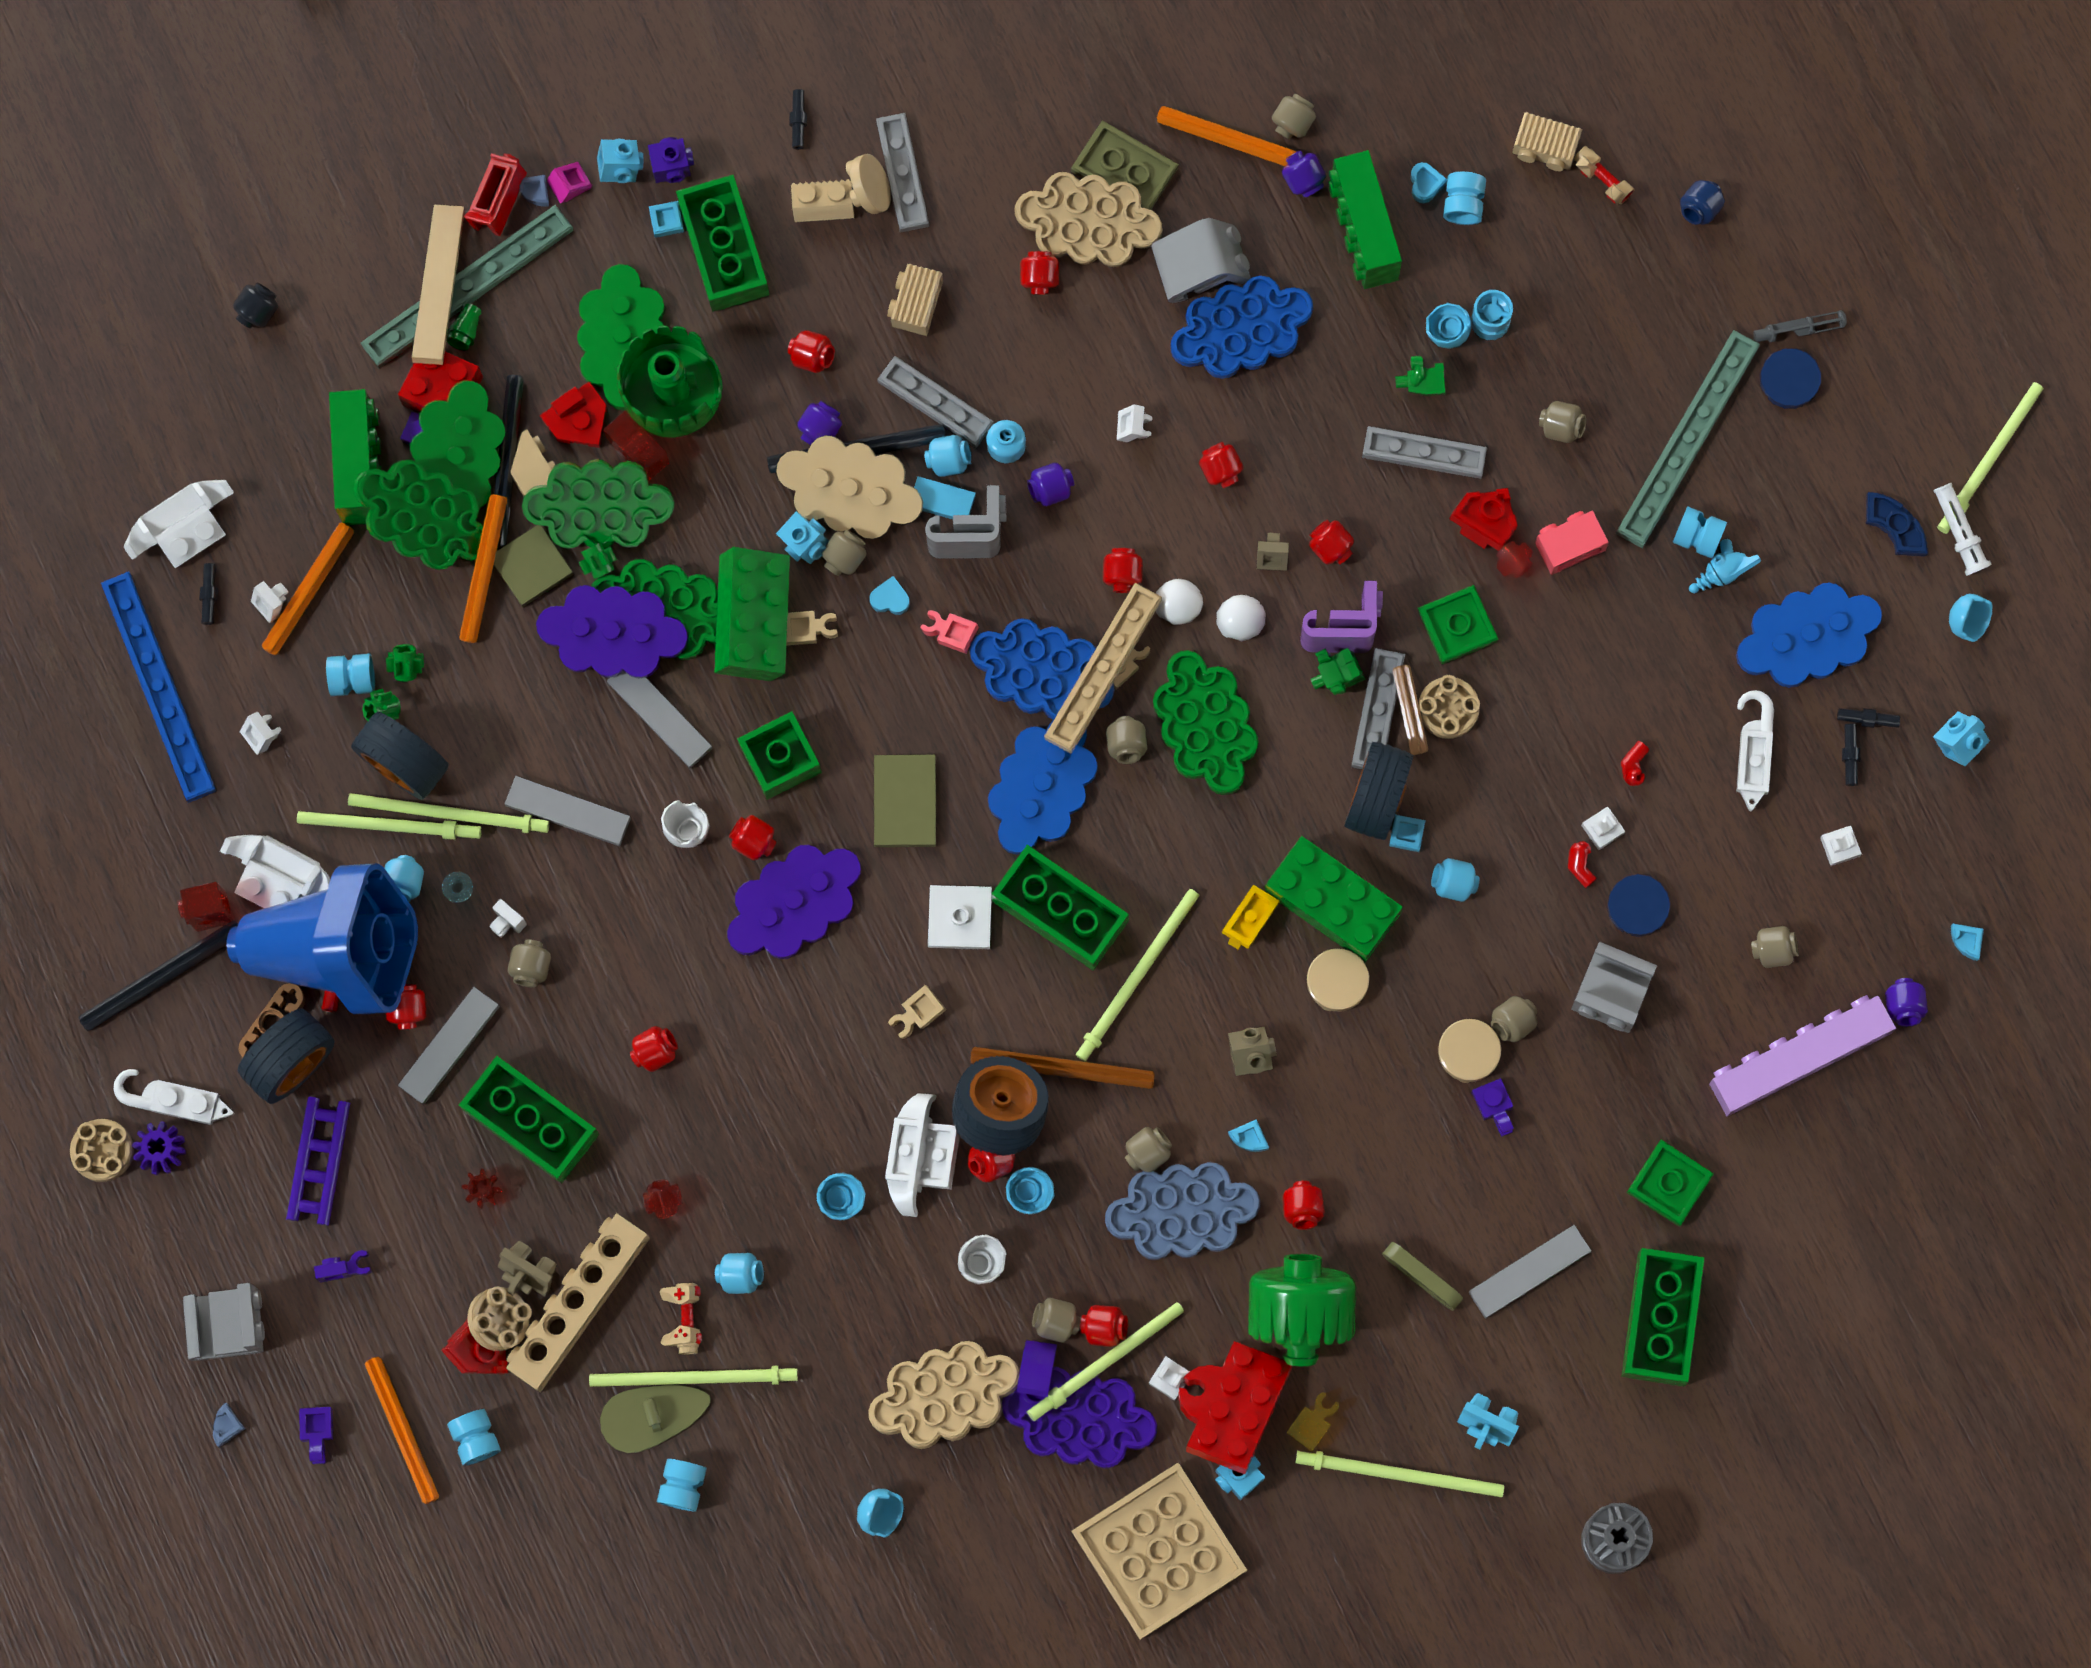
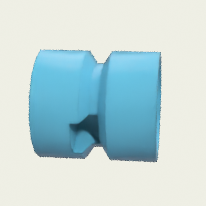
M1465 171L1453 172L1448 175L1446 191L1449 197L1445 199L1443 214L1445 220L1461 225H1473L1481 222L1484 204L1481 199L1484 198L1486 178L1484 176Z
M1488 290L1478 296L1473 308L1471 326L1480 338L1496 340L1503 337L1508 331L1513 313V304L1510 298L1504 292L1498 290Z
M1687 506L1673 543L1687 549L1694 546L1697 553L1713 558L1727 522L1713 516L1706 519L1703 512Z
M371 653L355 654L351 660H348L345 655L327 657L326 675L330 696L348 695L350 690H354L356 694L375 691V673Z
M485 1409L464 1414L447 1424L453 1441L461 1443L458 1447V1454L463 1466L483 1461L501 1451L495 1434L488 1433L492 1425Z
M667 1459L663 1473L667 1482L660 1486L657 1503L697 1512L700 1499L697 1487L703 1486L707 1468L685 1461Z

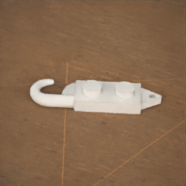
M1757 690L1748 691L1743 694L1737 706L1739 710H1742L1744 704L1750 699H1755L1762 705L1761 720H1754L1745 724L1740 737L1736 792L1741 793L1750 812H1752L1763 795H1767L1769 792L1773 741V702L1768 695Z
M136 1069L123 1071L114 1081L113 1089L116 1098L127 1106L212 1125L214 1121L235 1115L219 1099L220 1095L218 1093L161 1080L149 1083L144 1089L142 1096L127 1093L123 1088L124 1081L130 1076H137L139 1071ZM227 1109L228 1112L226 1114H223V1111Z

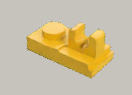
M1253 885L1222 930V934L1230 938L1228 944L1238 950L1241 945L1249 949L1278 906L1280 900Z

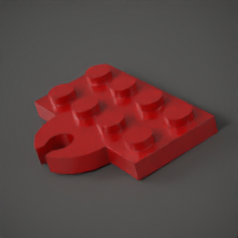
M1234 1341L1222 1367L1206 1365L1188 1372L1184 1376L1183 1383L1188 1386H1200L1204 1393L1200 1396H1192L1185 1388L1179 1387L1178 1400L1180 1409L1187 1419L1196 1424L1186 1446V1452L1246 1474L1292 1370V1365L1286 1364L1285 1360Z

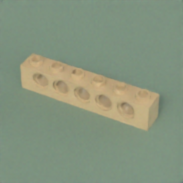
M617 1213L613 1219L608 1217L603 1222L598 1231L601 1234L595 1244L590 1242L580 1256L583 1260L576 1270L573 1268L569 1270L562 1281L564 1287L558 1296L553 1294L548 1299L543 1308L546 1313L540 1321L534 1320L525 1333V1336L528 1338L521 1348L516 1346L506 1360L509 1363L506 1367L507 1370L540 1393L650 1239L645 1232ZM611 1242H617L621 1246L619 1254L615 1257H607L604 1253L605 1247ZM592 1268L602 1270V1277L596 1283H589L586 1280L587 1272ZM576 1293L582 1294L584 1297L582 1306L577 1309L569 1308L568 1299L570 1296ZM556 1319L564 1320L566 1325L565 1330L559 1335L551 1334L549 1329L550 1324ZM537 1345H544L547 1348L545 1358L540 1361L533 1360L531 1357L533 1348Z

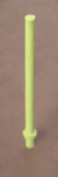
M352 793L348 797L349 806L522 829L523 833H530V831L548 833L549 821L533 819L532 815L525 814L524 817Z
M1192 889L1187 891L1091 1033L1085 1034L1083 1037L1085 1041L1076 1053L1079 1059L1086 1062L1095 1047L1099 1048L1102 1042L1100 1040L1200 896Z
M772 1366L771 1369L589 1375L590 1387L772 1382V1385H779V1381H798L797 1368L779 1369V1366Z
M1297 1451L1295 1463L1314 1466V1470L1327 1468L1503 1497L1504 1485L1327 1456L1323 1455L1322 1451H1316V1454Z

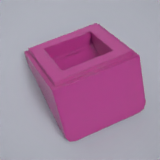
M579 162L554 168L547 179L559 203L567 202L592 187Z

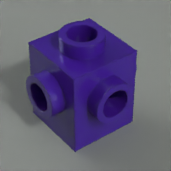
M668 137L662 139L660 143L648 145L656 183L664 181L677 183L683 181L685 177L691 176L689 166L695 165L691 147L685 148L683 138Z

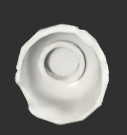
M1173 579L1164 583L1156 591V594L1162 597L1156 613L1160 618L1173 625L1190 623L1201 612L1203 605L1202 594L1197 586L1190 581Z
M1236 595L1222 603L1217 611L1216 624L1222 635L1226 638L1246 641L1259 635L1265 625L1266 612L1264 607L1255 598L1247 595Z
M679 800L674 801L664 809L661 817L665 837L677 847H696L707 838L710 829L708 817L696 803L685 804Z
M989 1235L974 1236L961 1247L958 1256L959 1271L967 1281L978 1285L991 1283L1004 1270L1006 1250L1000 1241Z

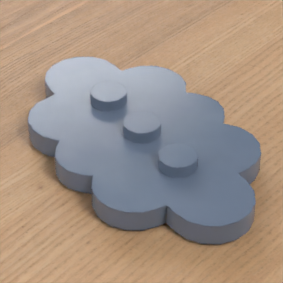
M1207 1162L1201 1164L1194 1171L1187 1166L1175 1164L1168 1167L1162 1175L1154 1171H1143L1135 1175L1128 1186V1197L1116 1200L1109 1205L1105 1213V1224L1112 1236L1123 1240L1134 1239L1137 1251L1149 1260H1160L1171 1252L1182 1258H1191L1196 1256L1203 1247L1216 1252L1228 1249L1237 1237V1225L1248 1223L1257 1216L1260 1209V1198L1258 1192L1252 1186L1246 1183H1231L1228 1172L1217 1163Z

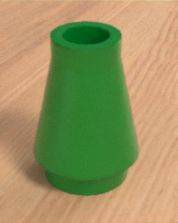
M465 304L461 313L448 328L446 341L450 346L466 351L469 349V346L474 345L478 321L481 315V310L477 306Z

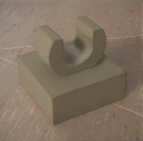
M1268 533L1267 542L1258 541L1256 569L1287 571L1289 543L1280 542V533Z

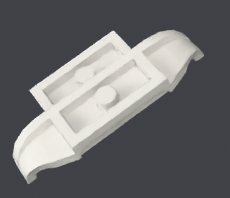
M208 480L189 484L140 516L131 529L124 544V549L133 560L142 552L158 543L174 568L178 567L226 535L209 509L234 493L226 480Z
M268 835L228 837L225 839L220 850L224 854H230L242 859L241 863L247 865L234 893L262 908L302 897V895L307 896L326 890L330 883L328 874L323 870L319 862Z
M916 1094L903 1106L898 1117L894 1118L885 1179L888 1183L891 1198L903 1216H918L916 1195L917 1192L921 1193L922 1187L952 1189L960 1135L953 1125L932 1123L929 1112L932 1102L936 1100V1095Z

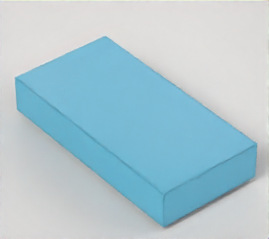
M918 476L914 486L921 494L923 500L922 511L949 519H953V515H970L976 497L975 492Z

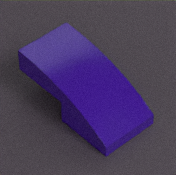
M1026 1340L1017 1385L1018 1393L1048 1397L1057 1344Z

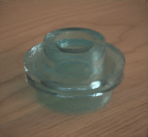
M463 872L450 873L443 880L442 892L451 902H463L473 892L472 880ZM456 883L463 884V890L459 893H455L452 890Z

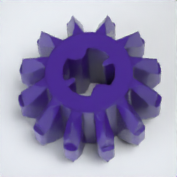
M160 1122L156 1130L155 1126L149 1123L147 1124L148 1134H145L143 1131L137 1132V1135L143 1140L142 1142L132 1143L133 1148L141 1150L135 1153L133 1158L136 1161H142L140 1168L144 1171L151 1168L154 1175H159L162 1167L169 1174L172 1172L170 1163L173 1162L176 1166L182 1164L176 1156L186 1154L184 1148L178 1147L185 1142V1138L183 1136H176L178 1129L175 1126L167 1130V1124ZM157 1143L165 1148L163 1153L153 1149Z

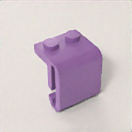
M1364 581L1362 611L1330 610L1328 628H1315L1317 610L1308 612L1302 623L1300 638L1302 647L1308 652H1318L1325 648L1328 653H1340L1346 648H1350L1354 653L1368 652L1374 643L1377 617H1381L1383 605V591H1377V581Z

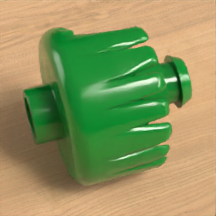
M659 326L657 334L654 330L648 329L643 332V339L640 337L633 338L629 344V350H625L621 355V364L617 366L618 390L627 414L643 430L660 437H682L701 429L716 413L722 398V377L716 362L708 354L701 337L696 332L691 331L688 334L687 330L680 326H674L672 332L668 326Z
M1313 1254L1285 1255L1284 1267L1263 1269L1253 1274L1250 1278L1248 1334L1255 1340L1259 1339L1260 1334L1263 1343H1271L1274 1328L1276 1343L1287 1348V1353L1283 1354L1286 1364L1292 1366L1315 1365L1319 1358V1355L1315 1353V1349L1320 1348L1322 1330L1324 1331V1342L1326 1345H1331L1335 1337L1338 1344H1343L1346 1339L1350 1341L1355 1334L1356 1284L1354 1279L1343 1271L1323 1268L1321 1256Z

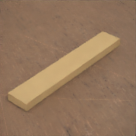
M434 205L412 352L413 363L443 365L465 213L462 206Z
M1137 583L1133 585L1045 734L1044 738L1046 741L1072 754L1161 603V596Z

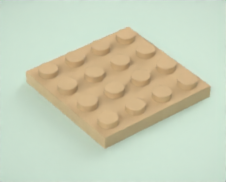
M1179 1463L1173 1465L1071 1531L1140 1640L1247 1571Z

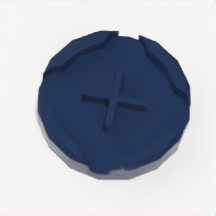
M1782 349L1773 353L1765 361L1760 373V387L1771 403L1784 409H1797L1807 404L1816 396L1821 384V371L1817 362L1808 353L1798 349Z
M1637 874L1627 876L1616 883L1609 895L1607 909L1609 917L1617 929L1623 933L1631 934V936L1642 937L1651 935L1662 927L1669 914L1670 901L1667 891L1660 882L1650 876Z

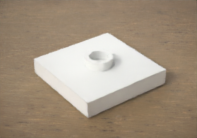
M930 885L928 948L990 949L992 887Z

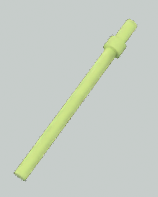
M2033 382L1957 496L1964 513L1970 506L1969 500L2044 388L2040 384ZM1944 516L1937 528L1947 534L1951 528Z
M298 811L297 814L298 824L442 835L443 839L456 840V837L477 839L481 837V826L458 825L457 821L444 820L443 823L302 811Z
M1176 1302L1059 1388L1055 1386L1049 1391L1048 1397L1027 1411L1029 1417L1036 1421L1052 1408L1058 1409L1067 1402V1397L1184 1313L1182 1306Z

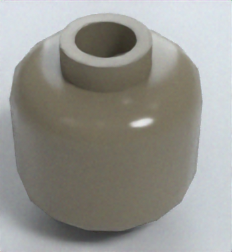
M1295 93L1293 97L1285 96L1272 115V121L1277 125L1275 131L1288 140L1292 136L1297 138L1304 137L1316 118V113L1312 110L1314 105Z
M1554 401L1547 409L1541 411L1539 426L1543 427L1546 438L1564 443H1572L1576 438L1582 437L1586 426V415L1582 414V410L1578 405Z
M847 529L844 533L839 531L834 533L822 552L823 558L827 561L824 567L837 576H840L842 572L847 575L853 574L867 555V551L864 548L866 543Z
M1123 716L1108 726L1106 737L1110 756L1122 764H1132L1139 761L1147 751V736L1144 724L1130 716Z
M1786 926L1761 929L1758 931L1757 940L1751 942L1754 959H1760L1761 964L1765 968L1790 965L1793 963L1794 957L1799 956L1796 933L1790 932Z
M527 939L524 944H518L512 948L508 973L513 977L515 984L524 987H537L538 983H542L547 979L551 955L546 949L542 948L543 943Z
M1512 996L1493 1010L1491 1027L1503 1041H1520L1536 1028L1538 1022L1536 1016L1537 1009L1530 1000Z
M1144 1127L1126 1142L1128 1155L1125 1156V1159L1135 1171L1141 1169L1144 1172H1152L1170 1158L1172 1144L1158 1127L1155 1129Z
M1047 1298L1043 1303L1037 1304L1032 1318V1326L1036 1328V1332L1040 1337L1064 1343L1070 1338L1071 1334L1076 1335L1078 1333L1081 1317L1076 1316V1307L1072 1303L1055 1298Z

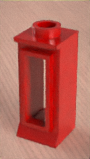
M491 153V161L472 205L464 218L475 230L479 231L483 224L487 225L494 235L501 236L519 194L520 184L526 177L527 172L520 165L518 158L510 154L499 156ZM503 171H505L504 176H503V178H502V180H501V183H500V185H499V187H498V190H497V192H496V194H495V197H494V199H493V201H492V204H491V206H490V208H489V211H488L487 208H488V206H489V204H490V201H491V199H492V197H493V194H494V192H495V190H496V187H497V185H498V183H499V180H500V178H501V176H502V173H503Z

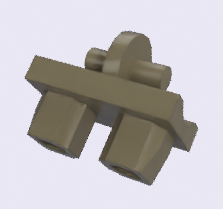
M518 1241L510 1250L504 1248L499 1256L501 1259L498 1268L505 1272L502 1279L510 1284L507 1292L513 1296L514 1293L521 1290L528 1295L533 1289L546 1296L550 1290L557 1264L547 1257H542L538 1264L534 1266L527 1261L531 1256L532 1249L521 1241Z

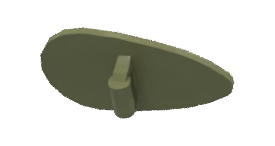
M681 1385L641 1387L623 1391L613 1396L604 1406L600 1417L601 1432L605 1440L618 1451L625 1453L642 1452L667 1441L694 1424L707 1410L711 1400L706 1392Z

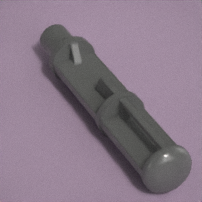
M1839 310L1792 321L1769 324L1764 329L1754 330L1755 342L1766 340L1775 342L1779 333L1794 331L1797 336L1844 328L1847 324V318L1845 313ZM1838 314L1836 319L1816 323L1813 321L1815 317ZM1839 321V327L1815 331V326Z

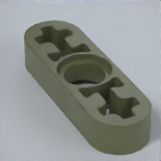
M1391 1242L1382 1253L1388 1262L1451 1311H1454L1463 1300V1297L1454 1288L1398 1244Z

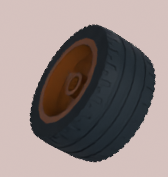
M376 712L369 719V722L365 724L351 745L353 751L376 771L420 800H423L437 785L436 783L440 781L449 766L448 762L425 741L399 722L381 712Z
M1372 741L1344 827L1357 833L1374 837L1375 839L1386 840L1395 813L1399 811L1407 787L1405 783L1414 755L1399 748H1393L1390 745Z
M300 1008L288 1013L267 1029L241 1059L237 1071L259 1097L269 1104H274L297 1090L318 1070L332 1051L335 1042L330 1033L310 1013Z
M991 1056L980 1059L964 1071L957 1084L952 1104V1119L955 1129L966 1143L981 1152L996 1153L1002 1156L1019 1153L1034 1143L1043 1128L1048 1111L1049 1095L1047 1086L1040 1074L1031 1068L1030 1065H1027V1063L1021 1062V1060L1005 1056Z

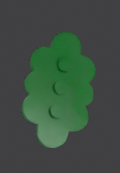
M624 264L614 265L607 269L602 277L601 289L589 291L582 297L579 304V313L584 324L578 331L577 340L579 347L585 353L580 362L583 378L586 382H590L592 386L603 387L605 398L610 406L617 410L625 411L617 386V366L621 364V355L625 350H629V344L633 338L640 337L643 339V332L645 330L652 329L657 334V328L664 326L660 320L664 316L665 306L661 295L652 288L641 287L639 274L634 268Z
M464 380L451 388L447 401L434 400L422 408L419 415V424L422 431L413 437L410 443V452L413 459L423 466L426 473L439 472L445 474L450 479L454 489L464 488L470 490L476 496L479 508H481L488 502L491 495V486L488 479L500 467V458L495 448L503 441L505 427L503 421L496 414L487 411L488 395L486 390L474 381Z
M595 459L586 463L582 468L571 462H563L554 466L548 475L547 485L534 486L527 491L523 497L522 510L527 520L534 525L548 526L551 539L560 547L574 548L583 542L587 546L592 547L602 542L604 548L607 549L616 542L623 547L631 548L645 541L648 536L649 525L660 524L670 518L675 502L668 488L660 484H648L646 471L636 462H620L612 467L604 460Z
M413 460L398 461L391 466L388 472L380 469L365 470L356 478L354 494L358 502L369 509L366 517V526L370 535L376 540L383 542L392 541L395 550L401 556H419L427 567L435 570L447 569L455 563L458 557L465 560H476L483 524L476 521L480 510L479 502L470 490L464 488L454 489L450 479L445 474L439 472L426 473L423 466Z
M636 559L624 566L620 577L604 575L596 579L591 585L600 593L609 587L618 586L628 591L631 596L639 592H650L657 595L665 606V617L677 619L688 632V644L686 649L676 656L679 659L690 660L696 658L702 653L706 642L716 644L718 589L713 580L705 575L695 574L687 577L686 573L676 565L668 564L657 569L650 561Z
M1188 650L1179 651L1168 661L1166 672L1169 682L1160 686L1153 698L1154 711L1164 721L1161 729L1162 739L1168 747L1175 750L1174 765L1181 775L1190 779L1204 777L1208 787L1216 794H1233L1243 785L1245 772L1242 763L1252 759L1258 748L1257 734L1252 727L1247 725L1250 716L1249 706L1244 699L1236 695L1237 680L1231 671L1219 666L1207 669L1204 660L1197 653Z

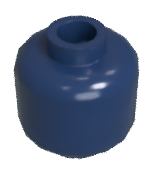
M1705 180L1695 181L1680 199L1683 217L1695 225L1709 224L1722 210L1725 203L1721 188L1716 183Z

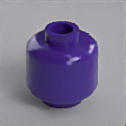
M1300 150L1285 159L1288 164L1283 168L1282 176L1293 194H1302L1303 197H1308L1324 187L1323 181L1326 178V172L1314 153L1303 155Z
M820 401L819 404L811 403L797 423L798 429L803 433L800 438L811 445L817 438L835 436L842 426V421L839 418L841 413L823 401Z
M1055 462L1033 470L1030 479L1027 480V486L1035 503L1039 502L1043 506H1050L1070 497V487L1074 486V479L1069 469L1064 470L1059 463Z
M1898 979L1895 981V984L1886 990L1887 1013L1898 1025L1906 1027L1917 1025L1928 1013L1925 987L1920 983L1914 982L1913 979Z

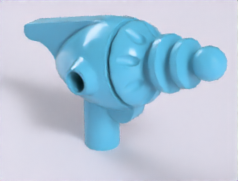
M1724 539L1720 542L1721 553L1713 557L1710 561L1711 564L1708 563L1706 567V573H1700L1701 578H1696L1697 583H1692L1689 586V591L1695 594L1699 591V588L1703 591L1706 590L1705 587L1711 589L1712 584L1717 586L1730 584L1739 575L1760 563V557L1758 555L1747 557L1744 553L1733 552L1732 541Z

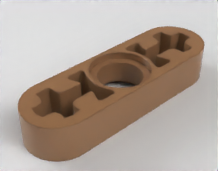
M284 984L276 991L240 1041L239 1053L242 1057L248 1051V1044L251 1043L253 1045L258 1040L259 1036L256 1032L258 1030L262 1034L266 1032L264 1021L267 1017L272 1015L278 1016L280 1019L284 1017L274 1007L278 1005L282 1009L286 1003V1000L283 998L286 993L291 995L295 991L297 999L295 1004L288 1003L284 1009L286 1013H291L304 1007L305 994L297 985Z

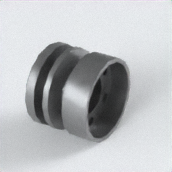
M1611 1503L1596 1511L1585 1523L1581 1534L1582 1549L1587 1560L1596 1569L1608 1574H1622L1638 1566L1648 1556L1653 1543L1652 1528L1647 1517L1638 1508L1626 1503ZM1622 1530L1624 1532L1622 1538L1626 1542H1620L1616 1545L1613 1543L1614 1536L1611 1534V1531L1616 1533Z

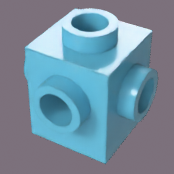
M601 140L597 155L600 182H636L638 170H643L644 164L643 153L638 152L637 140Z
M797 511L776 533L788 545L784 550L797 562L802 558L811 564L822 556V552L829 542L823 535L826 529L814 518L809 521Z
M1957 712L1933 736L1945 757L1963 766H1966L1990 741L1984 732L1985 725L1974 715L1969 717L1961 712Z
M1253 1456L1246 1474L1242 1476H1235L1232 1469L1222 1465L1215 1471L1218 1474L1215 1480L1227 1494L1232 1491L1240 1501L1263 1482L1265 1476L1258 1470L1261 1464L1255 1456Z

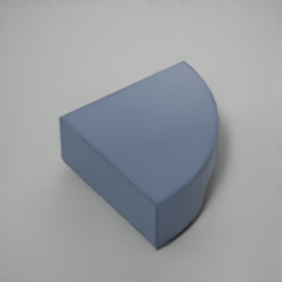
M545 175L525 177L520 184L519 192L526 197L525 199L534 205L549 206Z
M228 1403L222 1405L217 1411L214 1420L213 1438L219 1448L245 1430Z

